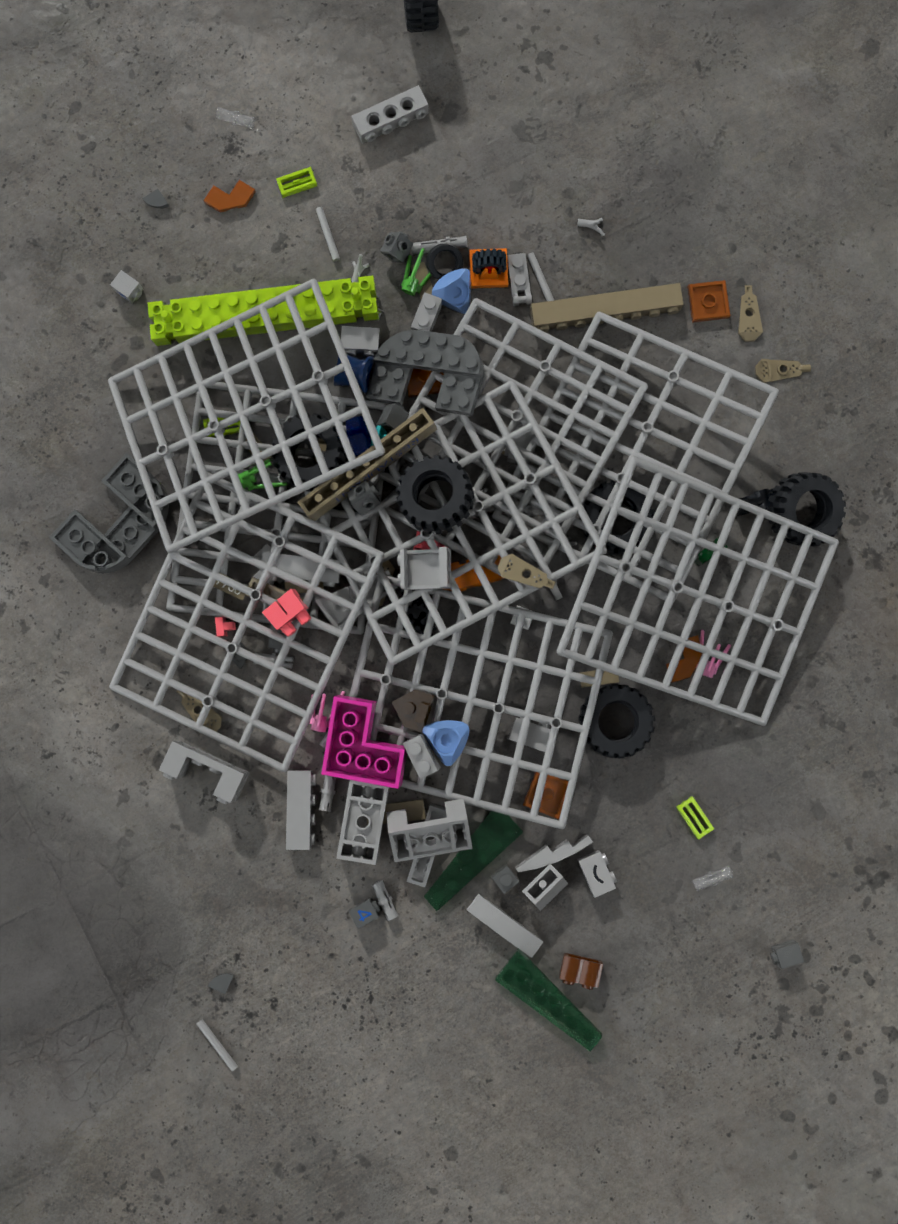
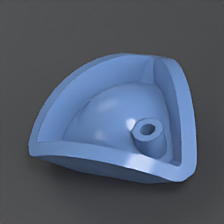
M458 269L444 275L433 287L432 295L441 298L442 305L465 314L470 306L471 299L470 270Z
M454 720L430 723L424 726L422 730L430 747L445 766H451L458 759L469 736L468 725Z

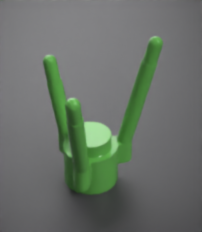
M424 248L421 249L412 274L409 277L412 255L408 256L401 290L411 296H415L416 293L420 294L422 287L432 276L428 273L420 284H418L419 280L415 278L425 251Z
M270 459L264 461L266 468L272 465ZM257 465L238 474L242 487H248L249 491L265 488L264 484L254 485L257 482L255 474L259 472ZM287 482L272 483L273 487L287 486Z

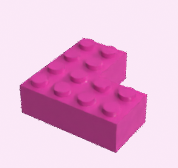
M343 695L334 696L322 775L397 789L402 786L407 758L404 746L370 740L377 701Z

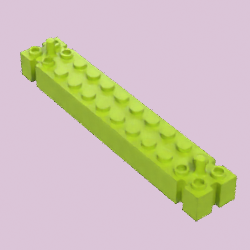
M373 275L358 277L359 282H352L351 278L318 282L335 325L357 322V317H363L364 321L379 320L376 285ZM301 284L172 299L169 305H165L163 301L147 302L149 318L154 323L150 324L151 340L156 346L169 345L173 339H176L178 343H182ZM312 288L293 297L305 328H312L325 322ZM286 301L267 310L275 332L297 329ZM260 313L242 322L246 335L268 333ZM235 326L216 335L219 339L236 337L238 333Z

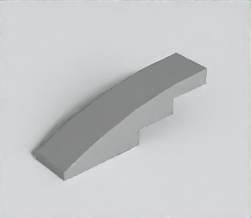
M430 803L425 821L446 818L445 807ZM428 837L426 839L433 840L435 837ZM435 855L413 859L407 882L425 887Z
M586 834L572 845L567 839L552 850L547 845H544L515 866L518 872H523L559 862L593 843V841Z
M480 894L475 897L467 908V911L531 958L543 943L539 937Z

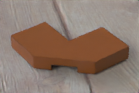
M239 180L230 194L213 185L203 201L221 213L233 208L246 207L256 191Z
M698 635L688 638V640L700 644ZM685 647L683 650L684 659L679 661L671 683L690 678L700 661L702 653Z

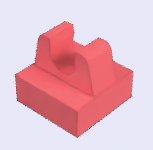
M215 617L216 634L218 637H228L227 631L236 630L235 622H226L224 617Z

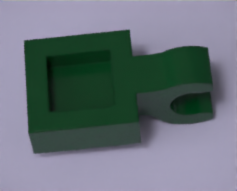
M719 537L716 538L713 541V543L717 544ZM705 548L699 552V557L695 560L698 567L711 559L713 551Z

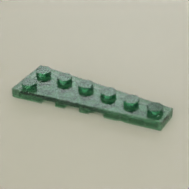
M490 811L471 835L472 849L458 852L426 892L424 898L438 911L515 841L523 831L509 815Z
M519 948L495 977V981L590 1052L602 1038V1033Z

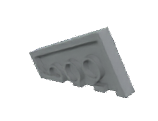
M386 570V575L392 577L390 572ZM376 574L366 596V600L370 607L372 604L378 580V574ZM358 582L360 588H362L363 584ZM351 586L332 593L352 603H355L357 599ZM383 588L381 599L388 595L385 588ZM322 597L314 600L331 625L341 630L351 610ZM362 607L358 613V616L364 612Z

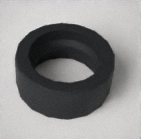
M438 244L429 251L426 258V266L433 277L441 279L446 275L438 272L434 266L436 255L442 251H448L454 255L455 267L452 271L463 268V257L456 247L449 244Z

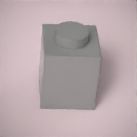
M122 270L110 284L116 293L132 304L142 295L143 288L140 283Z

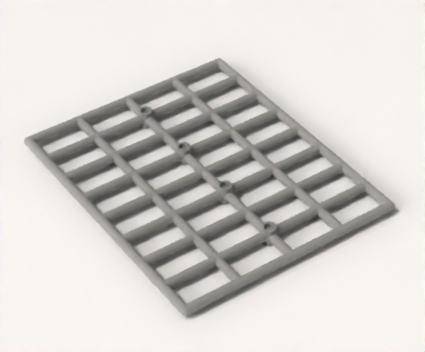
M311 279L108 379L110 390L168 553L179 550L378 458L385 453L316 279ZM312 288L325 322L306 331L293 297ZM286 301L299 334L280 343L267 310ZM260 313L273 347L254 356L242 322ZM235 326L247 359L229 368L216 334ZM328 329L341 364L322 372L309 338ZM210 338L221 372L203 380L191 347ZM302 342L314 372L312 378L296 385L283 350ZM184 350L196 384L178 392L166 359ZM276 354L289 389L270 397L257 363ZM159 363L171 396L153 404L141 371ZM250 367L261 398L260 403L244 410L232 375ZM345 371L358 407L339 415L327 383L329 378ZM135 375L146 408L128 416L117 383ZM225 379L237 413L218 422L206 388ZM318 384L332 419L312 427L299 392ZM199 391L210 421L207 428L193 434L181 400ZM292 396L305 431L286 440L275 408L276 403ZM174 403L186 438L167 446L156 412ZM266 408L279 444L260 452L247 417ZM362 414L376 450L356 458L342 422ZM149 415L159 446L157 447V452L142 458L131 424ZM240 421L253 456L234 464L223 433L225 427ZM335 426L349 462L329 471L316 435ZM214 433L227 468L208 477L196 441ZM309 439L322 475L302 483L289 447ZM189 445L201 480L182 488L172 457L175 451ZM282 451L295 487L276 495L263 459ZM163 457L175 492L157 500L145 465ZM256 463L269 499L250 507L237 472ZM230 475L243 511L224 520L211 484ZM204 488L216 524L198 532L185 496ZM179 500L190 536L172 544L160 508Z
M478 298L473 299L453 335L461 336L463 332H466L498 348L489 366L484 365V378L478 398L482 396L481 394L491 377L504 384L513 380L520 392L526 394L524 399L528 406L534 398L568 416L558 434L541 425L539 427L545 437L554 441L551 446L554 454L557 453L560 445H563L597 463L587 481L564 470L570 482L583 488L578 496L583 504L644 396L648 384ZM477 307L512 324L502 342L468 325ZM519 328L554 345L546 360L539 361L509 346ZM560 349L596 366L587 384L551 367ZM505 352L540 370L530 388L495 370ZM603 370L639 388L629 406L593 388ZM436 371L431 372L411 407L407 419L417 413L421 405L443 416L449 414L437 411L435 409L436 403L426 398L435 381L437 380L442 383L444 375ZM551 375L582 391L572 409L537 392L545 376ZM589 395L625 413L615 431L579 413ZM493 401L499 413L512 419L507 427L509 433H512L517 425L522 424L525 426L528 424L526 417H523L520 406L518 410L512 411ZM458 417L453 420L456 424L447 440L453 452L465 458L471 453L453 444L464 426ZM575 420L611 438L601 456L565 438ZM470 421L476 433L495 442L502 438ZM432 433L426 438L442 447L435 434ZM507 444L494 450L490 459L494 466L504 448L510 450ZM516 445L522 457L540 466L537 472L551 465L547 456L543 459ZM443 447L438 454L442 459L446 457ZM409 452L401 456L411 463L416 460L415 456ZM479 458L472 463L484 470L473 489L477 497L484 501L491 496L480 490L490 474L482 459ZM495 466L500 478L512 484L522 481ZM384 470L371 479L372 484L375 486L381 478L397 487L393 477L384 472ZM429 485L423 488L419 494L418 502L422 500L440 509L441 506L438 500L425 494ZM527 486L523 488L526 492L519 502L517 509L524 522L535 528L542 523L523 513L532 495H534L531 488ZM541 490L546 501L563 511L574 507V505L570 506ZM499 501L492 505L511 515L505 503ZM391 507L385 508L389 516L417 530L413 524L407 521L402 513ZM576 515L563 522L561 529L565 535ZM470 517L462 521L463 524L489 536L483 524ZM513 517L510 518L502 534L497 532L502 544L511 540L509 536L516 525ZM552 528L543 532L554 538L546 555L543 557L547 565H549L561 544ZM454 531L448 532L446 537L441 534L434 535L435 541L467 557L462 546L452 541L455 536ZM520 544L512 548L537 562L530 549ZM497 557L482 564L483 567L500 575L498 565L494 564Z
M597 312L578 347L579 350L585 352L589 345L623 360L624 362L620 370L627 373L632 364L667 380L659 399L647 393L641 399L655 405L648 420L643 423L631 418L628 422V425L641 430L634 448L631 449L618 442L614 447V450L629 456L622 471L617 474L603 467L600 475L616 481L608 499H602L590 492L586 497V500L603 507L596 523L593 524L599 536H601L603 531L601 528L611 510L629 460L633 456L729 494L779 394V390L605 313ZM600 321L637 336L628 354L592 339ZM644 339L680 355L672 371L667 372L635 358ZM574 356L565 374L572 377L576 370L591 376L594 370L580 364L581 359ZM687 358L725 374L716 393L679 377ZM601 373L598 378L599 381L611 386L607 395L612 398L615 397L618 389L632 396H635L638 390L622 383L623 380L618 377L613 379ZM731 378L769 393L761 412L723 396ZM561 381L552 399L559 402L562 395L577 401L580 394L567 389L568 384ZM680 385L712 400L703 418L666 402L673 386ZM587 398L584 405L598 411L594 421L600 424L605 414L621 421L624 415L609 408L610 405L604 402L600 404ZM719 403L757 419L748 438L710 422ZM548 406L539 425L546 428L549 420L563 426L566 419L554 414L555 409ZM662 409L699 425L690 444L653 427ZM574 422L570 430L586 436L581 445L586 449L589 448L592 440L607 446L610 440L596 433V430L592 428L587 429ZM706 429L744 445L735 464L697 447ZM535 434L526 448L531 453H533L536 446L541 447ZM652 435L686 451L677 469L640 453L647 437ZM560 447L556 453L572 461L568 472L575 475L579 465L592 471L596 465L584 459V456L578 453L575 455ZM693 454L731 471L722 490L684 473ZM523 457L527 464L529 460ZM527 464L529 470L535 474L538 468ZM517 466L513 476L520 479L522 471ZM551 474L542 478L560 487L555 498L562 501L566 490L559 478ZM632 480L628 488L647 495L649 488ZM671 480L664 495L656 492L654 500L659 501L660 504L652 519L660 521L666 507L673 506L674 500L671 498L679 483ZM509 482L506 488H508V487H510V486H512V485H514V484H512V483ZM572 485L576 494L579 496L582 489L575 485ZM518 491L510 496L521 500L524 493ZM531 497L528 504L542 510L537 499ZM716 500L709 516L707 515L705 519V524L699 535L700 538L706 540L724 501ZM552 504L549 505L555 517L563 513V511L558 510ZM682 504L679 510L693 518H698L699 511ZM496 508L492 515L493 519L507 525L510 518L502 515L503 511ZM546 516L544 517L542 523L548 521ZM575 518L572 525L587 531L582 520ZM516 524L514 529L520 531ZM644 524L647 530L639 546H635L634 555L630 561L632 566L637 567L641 557L651 562L654 554L645 551L654 531L662 534V531ZM543 532L533 537L551 546L554 540L544 535L545 533ZM590 535L581 552L573 549L578 559L589 554L594 544ZM609 535L608 542L626 550L628 542L614 535ZM673 535L669 536L670 539L687 546L688 541ZM560 544L557 550L565 553L562 545ZM695 545L681 581L683 584L702 548L701 546ZM661 558L658 564L671 572H677L678 566ZM599 562L597 569L614 577L616 576L617 570ZM631 573L624 575L622 581L639 589L641 588L643 581L632 577L633 574ZM651 585L648 593L664 601L668 593Z
M513 380L480 396L476 402L475 408L485 403L503 436L497 441L484 447L467 415L449 413L434 421L437 427L435 434L447 457L451 458L453 463L455 461L458 462L461 467L481 458L499 490V493L484 501H480L474 491V499H472L474 503L473 509H469V517L474 514L479 515L496 547L495 549L476 558L461 527L457 525L452 527L470 561L451 571V590L466 619L446 628L428 593L434 589L415 590L398 599L382 567L383 562L400 554V549L408 550L423 541L427 542L430 549H439L434 541L435 531L427 534L424 530H421L420 535L405 543L402 542L385 509L397 502L396 497L398 494L384 501L380 500V505L363 516L355 514L348 498L341 501L349 519L331 529L342 532L353 526L360 541L371 546L360 522L379 513L396 546L384 553V558L377 571L392 603L374 613L366 598L362 605V609L391 665L409 658L540 589L530 585L525 587L523 583L514 581L518 591L499 601L481 567L483 563L499 555L501 558L507 556V551L526 541L541 571L546 573L547 578L552 581L591 562L595 551L578 559L559 523L579 514L596 546L600 536ZM508 390H511L528 421L527 425L512 433H509L491 400ZM458 417L461 419L477 449L476 452L459 461L441 429V426ZM532 430L551 463L550 466L535 474L529 470L514 442L515 439ZM506 444L524 475L522 481L508 488L505 487L488 455ZM416 445L411 451L416 460L418 459L420 462L423 461V455L418 445ZM393 462L388 466V469L398 486L401 485L398 481L401 475ZM553 472H556L574 505L573 508L556 517L537 484L538 480ZM432 481L423 487L425 488L430 485L441 508L448 503L436 481ZM527 486L531 488L548 521L531 530H528L510 496ZM305 491V496L309 494L311 491ZM502 499L522 535L505 544H502L485 512V508ZM324 515L317 519L320 524L330 528ZM550 528L554 530L571 562L551 573L533 539L536 535ZM325 534V536H326V538H327V540H328V542H329L330 539H331V537ZM337 543L333 551L337 560H340V565L351 570ZM606 547L604 548L603 555L607 553ZM367 554L369 557L368 562L353 571L363 574L370 570L375 557ZM474 569L492 603L491 606L475 614H472L455 581V578ZM346 576L356 597H358L361 590L358 582ZM421 596L440 631L420 642L403 608L404 605ZM396 610L414 645L395 656L377 622V619Z
M217 382L207 387L229 391L227 384L224 382ZM235 384L237 392L244 393V410L250 407L252 394L261 395L256 386ZM267 388L269 396L285 391ZM199 391L196 394L191 429L193 434L199 432L201 415L208 416L206 409L202 408L203 401ZM299 392L302 400L326 403L321 394ZM292 396L289 397L291 398L289 416L287 418L278 417L280 425L286 421L288 423L293 421L292 417L297 415V408ZM332 396L334 403L338 404L337 411L339 415L345 413L346 405L358 407L356 399ZM365 400L367 407L371 409L384 410L385 406L390 405ZM214 409L218 418H228L237 413ZM253 414L247 417L250 422L272 424L269 416ZM240 422L238 440L225 439L228 447L237 448L235 464L243 461L244 449L251 450L248 442H246V436ZM344 426L347 434L356 435L358 430H360L359 435L370 436L367 428ZM204 437L196 441V444L219 446L217 439L214 437ZM257 443L259 451H264L273 446ZM190 447L183 488L192 484L193 471H198ZM297 448L295 451L297 456L316 458L311 449ZM204 465L206 472L214 474L227 468ZM242 469L237 474L243 473L246 470ZM256 473V479H261L260 473ZM268 473L271 481L287 482L280 474ZM381 478L378 480L376 484V488L380 493V500L382 497L384 481ZM280 486L278 494L287 491V486ZM232 491L230 496L215 494L217 502L229 504L228 514L235 515L236 506L240 505L237 494ZM193 492V493H191V494L185 496L186 499H187L188 505H189V499H192V498H193L195 492ZM203 493L201 500L209 501L206 493ZM251 501L250 506L253 507L258 503ZM285 501L278 503L294 512L305 513L300 505L285 503ZM180 506V513H179V520H178L177 532H178V530H179V528H180V525H181V523H182V521H183V519H184V515H183L181 506ZM331 509L324 514L329 526L331 516L349 519L345 510ZM276 512L274 528L263 530L280 536L283 515ZM379 513L364 520L371 521L368 540L373 548H375ZM194 520L196 528L205 529L216 524ZM232 525L220 530L225 532L224 542ZM239 528L237 532L239 534L258 536L243 528ZM290 532L287 537L288 540L320 543L318 555L322 557L329 543L324 533H321V536ZM338 540L339 546L352 547ZM272 542V544H271V552H270V553H272V551H273V549H274V547H275V545H274L273 542ZM181 548L177 551V554L217 559L220 552ZM366 553V561H365V563H367L368 560H369V557H368L367 553ZM228 554L220 573L227 576L229 561L247 562ZM252 556L262 561V557ZM173 560L170 576L171 583L175 585L180 583L205 587L208 579L178 576L180 563ZM369 570L366 571L365 573L361 574V575H364V576L367 577V574H368ZM268 580L267 583L274 585V581ZM217 589L215 603L223 606L224 592ZM168 590L166 604L168 611L193 614L195 606L175 604L176 593ZM298 593L300 597L303 598L306 595V593ZM314 594L310 616L318 619L319 607L314 600L320 598V596ZM263 603L262 612L270 605ZM204 608L201 615L227 618L208 608ZM235 612L241 616L245 614L243 612ZM364 612L358 616L357 626L352 627L351 634L361 635L364 633L366 621ZM263 613L262 615L253 614L251 620L254 622L270 623ZM309 623L300 625L302 628L322 630Z
M633 456L627 465L557 648V654L765 726L839 541L834 537ZM636 466L655 473L640 513L621 507ZM662 477L681 484L666 524L647 517ZM688 487L706 494L691 534L673 527ZM714 498L731 504L717 544L699 537ZM739 508L756 514L742 554L724 547ZM617 514L636 521L623 558L620 560L603 555ZM764 518L781 524L766 563L749 557ZM644 524L662 531L647 571L632 566L630 563ZM789 528L805 534L791 573L774 567ZM670 535L688 541L674 579L669 580L656 575L655 572ZM813 538L830 544L815 582L798 576ZM695 545L713 551L699 590L685 586L681 582ZM721 555L737 560L738 564L725 597L719 599L706 594L719 558ZM599 562L615 567L617 570L603 608L584 602ZM746 564L763 571L748 609L735 605L732 601ZM627 573L644 578L629 618L611 612L624 575ZM770 574L787 580L773 617L756 613ZM651 582L663 585L669 590L655 627L637 621ZM795 583L811 589L797 628L785 624L781 620ZM677 593H684L695 598L681 636L663 631ZM703 601L716 605L720 609L705 646L688 640ZM581 609L600 616L585 655L566 649ZM732 611L745 616L729 655L715 650L713 647L727 612ZM607 619L626 625L611 665L593 659ZM752 620L766 624L768 627L755 664L738 658ZM633 629L652 635L637 674L619 668ZM782 630L793 634V638L778 673L762 667L775 632ZM659 638L677 644L663 682L645 677ZM685 647L702 653L688 691L670 686ZM710 656L727 662L712 700L695 694ZM734 665L751 671L737 709L720 703ZM759 674L775 679L761 717L744 712Z
M224 479L214 482V484L236 493L233 483ZM204 488L197 490L189 505L192 516H194L197 508L214 515L211 506L200 501L205 491ZM243 488L249 506L251 501L259 504L268 500ZM276 504L269 507V509L288 517L280 536H276L241 520L232 525L224 543L209 536L199 540L221 550L212 570L177 554L178 550L168 553L109 688L285 773L289 769L384 558V553ZM240 506V509H239L238 513H240V512L243 511L242 508H241V506ZM221 510L224 520L233 516ZM185 518L173 543L183 539L185 534L190 536ZM294 521L331 537L323 557L288 541L287 537ZM239 528H243L274 543L275 547L267 563L231 547ZM338 540L375 557L367 577L330 560ZM282 548H286L319 563L311 583L274 567ZM228 554L264 570L256 589H252L220 574ZM173 560L209 577L201 596L165 580ZM326 567L363 584L355 603L318 587ZM271 574L307 590L303 599V603L307 607H309L314 594L351 610L343 630L310 616L311 620L307 622L339 637L330 657L294 640L301 625L297 618L293 621L297 631L289 637L251 620L259 601L268 605L278 601L265 595L263 592ZM216 580L250 596L251 600L244 616L208 600ZM161 587L197 603L189 623L153 606ZM204 607L240 623L232 642L226 641L196 626ZM150 613L185 629L177 649L142 633ZM247 627L283 643L275 663L241 648L240 642ZM192 633L226 649L227 654L220 669L184 653ZM138 639L174 656L166 675L130 659ZM290 647L327 664L319 683L282 667ZM235 654L271 670L263 690L227 673ZM180 660L216 676L208 695L172 679ZM126 666L162 682L154 701L118 685ZM278 674L315 691L307 710L270 693ZM223 680L259 696L251 716L218 701L216 695ZM169 686L202 701L203 708L196 722L161 705ZM266 700L303 717L294 737L258 720ZM212 706L248 723L239 742L203 726ZM254 727L291 744L283 763L246 746Z
M379 576L371 604L373 613L378 611L384 588ZM387 576L391 585L399 586L398 578ZM434 589L428 592L433 595L432 601L437 609L440 597L456 600L452 591ZM404 590L403 597L412 593V590ZM462 594L467 604L485 608L492 605L489 600ZM409 603L403 606V608H404L406 614H407V610H408ZM507 605L498 611L518 616L508 655L487 650L497 611L487 616L480 648L459 644L462 630L453 634L452 641L441 640L433 644L449 649L440 688L419 684L428 648L420 651L418 654L412 682L393 677L394 665H391L388 660L384 674L364 670L373 629L369 621H367L349 697L357 698L362 677L380 681L381 683L370 740L376 741L377 733L380 731L398 736L396 745L403 746L406 738L411 739L419 735V733L408 731V728L404 727L403 724H401V728L380 724L390 684L410 689L409 693L418 689L437 696L432 723L440 721L446 698L466 703L462 722L466 723L468 727L473 706L494 711L485 750L465 746L462 753L483 758L473 798L453 793L462 753L451 765L445 790L424 785L426 777L420 779L419 776L417 783L403 780L401 787L448 800L464 798V803L467 805L564 829L604 673L603 670L596 668L594 677L573 672L576 661L569 658L565 670L544 665L554 625L566 627L568 620ZM459 608L456 623L465 619L461 608ZM430 612L428 613L424 634L416 633L420 642L431 637L434 620ZM399 616L396 627L379 624L383 633L393 635L390 648L394 656L397 655L401 637L410 639L406 630H403L404 626ZM525 618L546 622L537 663L516 658ZM576 622L570 650L578 653L582 633L593 634L596 627ZM603 629L601 636L604 639L599 661L606 663L613 632ZM457 651L478 656L468 696L448 690ZM485 658L506 663L497 703L476 698ZM514 665L535 670L525 710L504 704ZM542 672L563 677L554 717L533 713ZM571 680L592 685L583 725L562 720ZM502 713L523 718L513 758L492 753ZM531 720L551 725L542 765L521 760ZM560 727L580 732L571 773L550 768ZM490 760L511 765L502 805L481 800ZM519 768L540 773L530 813L509 807ZM548 775L569 780L559 820L538 815Z

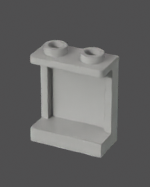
M448 547L425 550L400 549L397 562L398 566H400L398 585L401 586V589H451V549Z

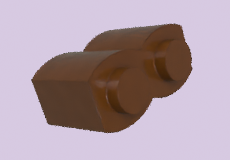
M564 953L559 978L563 980L564 984L574 985V983L582 984L583 988L593 990L594 987H599L603 962Z

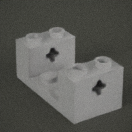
M172 741L159 768V771L164 772V777L171 780L185 777L191 762L198 766L206 765L209 766V771L222 774L213 793L217 797L216 800L223 804L238 800L250 772L182 741Z
M354 780L349 781L336 859L376 865L390 787ZM361 816H365L369 821L368 826L364 828L360 827L357 823L358 818Z
M464 798L444 802L447 818L409 824L406 809L386 812L388 834L394 861L400 862L472 849ZM428 837H435L433 840L426 839Z

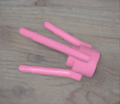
M701 630L700 644L704 645V630ZM717 644V647H716L715 650H718V651H719L721 645H720V644ZM730 644L726 646L723 653H728L731 647ZM712 657L707 662L703 676L713 678L723 660L718 659L717 663H714L716 658Z
M325 693L322 694L319 713L315 716L314 711L310 720V724H312L311 730L326 732L330 723L331 714L328 720L327 716H323Z

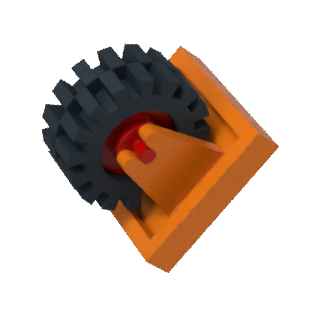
M507 248L469 250L471 289L508 287Z

